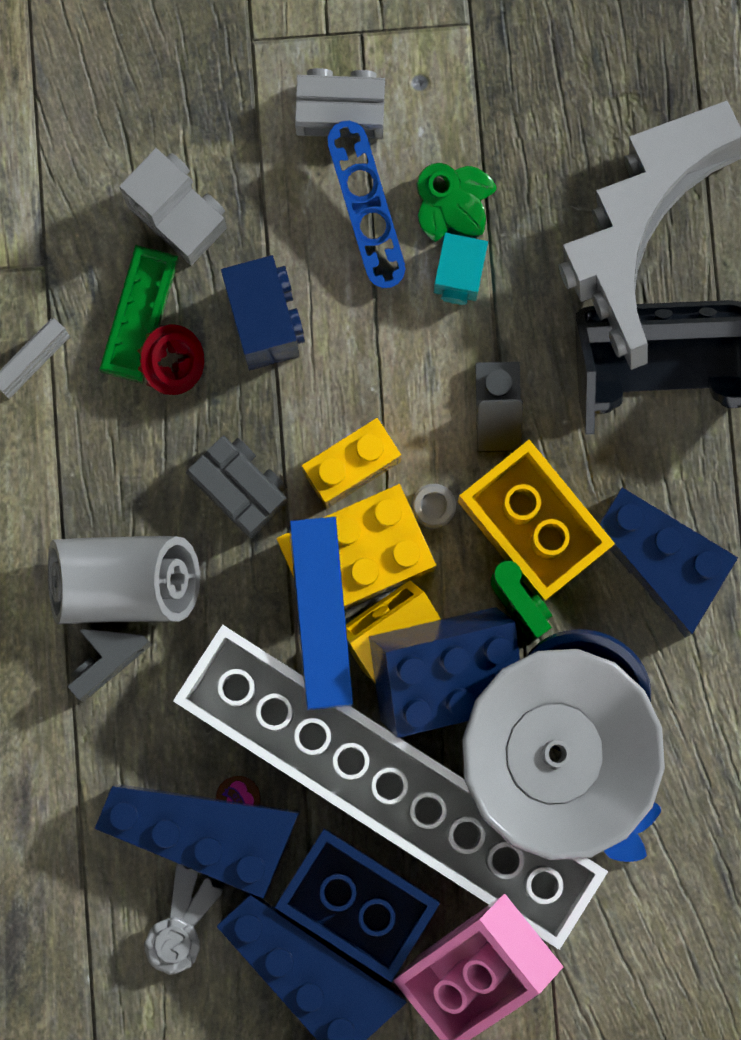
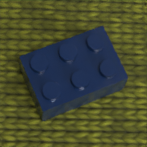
M497 607L369 636L380 720L397 738L469 721L477 697L501 669L520 660L516 623Z
M324 828L274 908L392 982L440 905V902Z

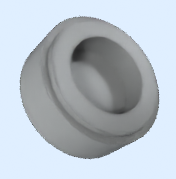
M428 484L421 487L415 493L412 500V512L416 521L428 529H439L446 526L453 519L456 511L454 495L448 488L440 484Z

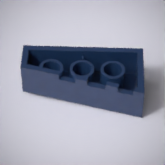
M118 784L112 786L95 829L264 899L300 811Z
M253 894L216 926L316 1040H367L408 1002L403 994L391 988L375 977V975L338 952L331 945L319 939L300 924Z

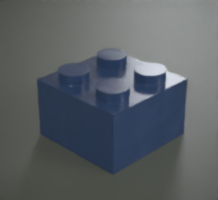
M270 255L221 269L249 371L300 357L298 344L305 343L304 332L297 308L288 310L287 302L293 301L286 267L276 268L274 257Z

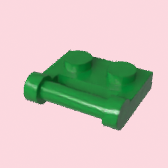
M504 561L496 567L492 574L490 586L532 644L552 628L548 620L553 616L537 594L530 598L520 584L522 577L520 567L515 562Z

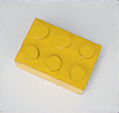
M527 440L460 494L457 501L504 560L515 562L520 567L522 582L534 596L537 594L543 602L547 601L615 545L609 535L530 440Z
M400 484L325 516L336 517L344 611L436 569L437 565ZM286 533L276 539L294 578L290 534Z

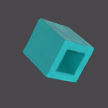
M445 233L434 285V293L441 294V300L458 305H466L467 300H477L488 241Z

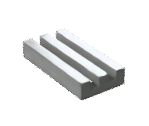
M55 318L50 319L0 370V391L8 399L70 338L66 329Z

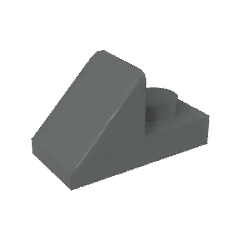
M478 362L475 364L477 452H514L522 445L523 400H521L520 362Z
M80 629L102 658L95 662L91 657L72 672L71 675L75 680L67 687L79 701L85 702L152 646V643L143 635Z

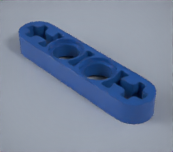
M350 120L341 121L330 130L327 138L328 147L368 278L374 285L381 288H392L399 284L404 277L405 261L369 140L364 128L357 122ZM348 127L351 134L358 133L360 136V141L354 144L357 158L366 153L368 163L354 164L346 170H342L340 160L347 161L349 158L344 147H336L335 139L341 137L340 129ZM357 170L368 172L373 179V188L365 196L354 195L348 188V178L351 173ZM369 213L380 214L386 222L385 232L378 238L366 237L361 231V219ZM391 239L394 247L385 248V253L389 262L397 261L399 268L393 270L392 279L385 280L382 274L375 275L373 268L379 265L377 251L368 255L365 246L380 245Z

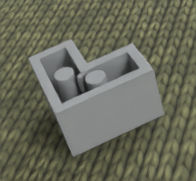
M155 148L119 187L128 209L192 266L227 229L225 218L222 216L225 210L208 193L201 197L192 189L193 180L187 175L190 170L181 159L173 153L166 157Z

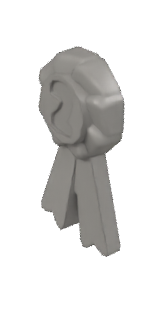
M181 864L176 866L170 918L155 923L149 930L144 942V950L150 965L168 975L178 974L190 969L195 963L201 946L194 927L221 896L223 891L221 888L212 887L211 880L206 878L196 895L192 898L198 871L193 869L187 870Z

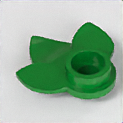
M434 163L425 167L420 172L416 183L418 195L422 199L417 216L423 232L434 242L441 239L449 227L463 235H482L485 230L486 215L481 200L492 195L497 189L491 177L473 166H465L454 170L447 164ZM436 177H441L446 182V189L443 193H438L433 188V181Z

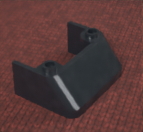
M721 300L637 304V313L648 343V364L632 370L625 356L617 357L609 338V331H612L608 319L601 320L594 306L582 308L576 313L575 336L578 393L586 435L595 434V413L605 414L619 407L623 402V392L709 388L712 398L720 402L722 406L727 408L741 407V302Z

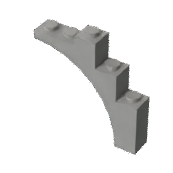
M728 101L629 136V155L624 156L630 178L596 190L597 208L592 210V216L598 232L563 245L564 262L559 264V270L566 288L574 287L580 302L592 298L599 318L601 320L607 318L611 325L612 331H609V338L617 357L624 355L631 370L648 364V343L637 313L635 290L638 269L649 239L663 216L686 191L711 173L741 159V127Z

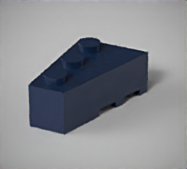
M622 487L599 522V525L615 543L610 551L628 572L633 574L649 593L652 600L663 609L675 623L676 628L686 638L695 631L738 557Z

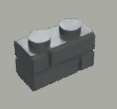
M223 435L187 470L186 474L251 539L287 504V497L282 493L287 486L270 469L262 474L251 463L256 455L239 438H236L231 443Z

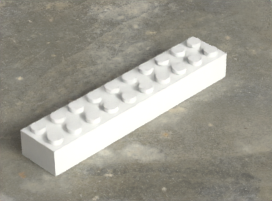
M223 624L173 700L176 704L487 904H491L503 894H506L539 937L559 950L608 873L607 870L588 858L549 860L513 847L482 819L465 783V779L401 738H397L393 733L351 706L307 710L304 677Z

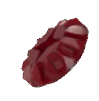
M175 324L161 325L153 332L146 334L143 346L137 350L140 354L141 363L138 370L143 373L147 380L146 385L164 395H179L192 389L199 381L204 369V352L196 335L189 329ZM166 349L169 353L183 354L182 358H179L178 361L172 364L173 371L168 366L158 365V362L167 356Z

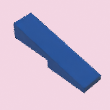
M336 517L290 521L289 534L307 710L353 706Z

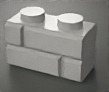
M323 68L309 69L307 75H297L296 135L328 137L330 130L335 124L350 120L361 125L368 138L383 139L385 78H376L377 74L369 70L352 71L350 77L333 76V71ZM348 127L340 129L341 137L360 138L358 133L351 134Z

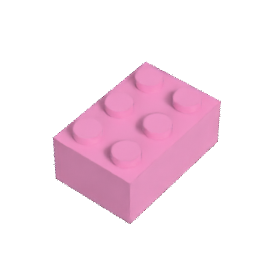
M503 894L420 953L393 981L440 1040H471L539 995L561 971L563 965L506 894Z

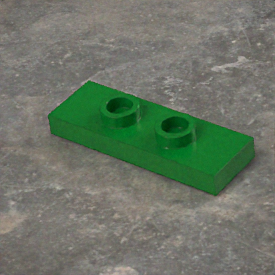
M135 245L99 368L101 373L143 384L145 377L138 370L141 363L140 354L137 350L143 346L146 340L145 335L153 332L160 326L179 261L178 256Z

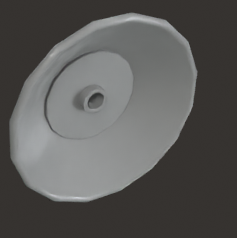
M580 649L537 651L501 669L475 700L462 739L465 783L482 819L513 847L549 860L593 857L627 839L652 809L665 770L662 726L645 690L615 662ZM554 745L558 746L561 750V757L557 762H553L549 757V751Z

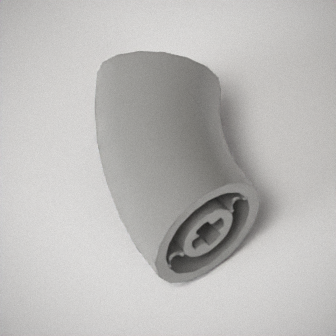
M178 536L53 539L50 542L48 552V587L52 615L57 625L102 622H180L187 618L195 607L200 589L199 562L194 548L185 538Z

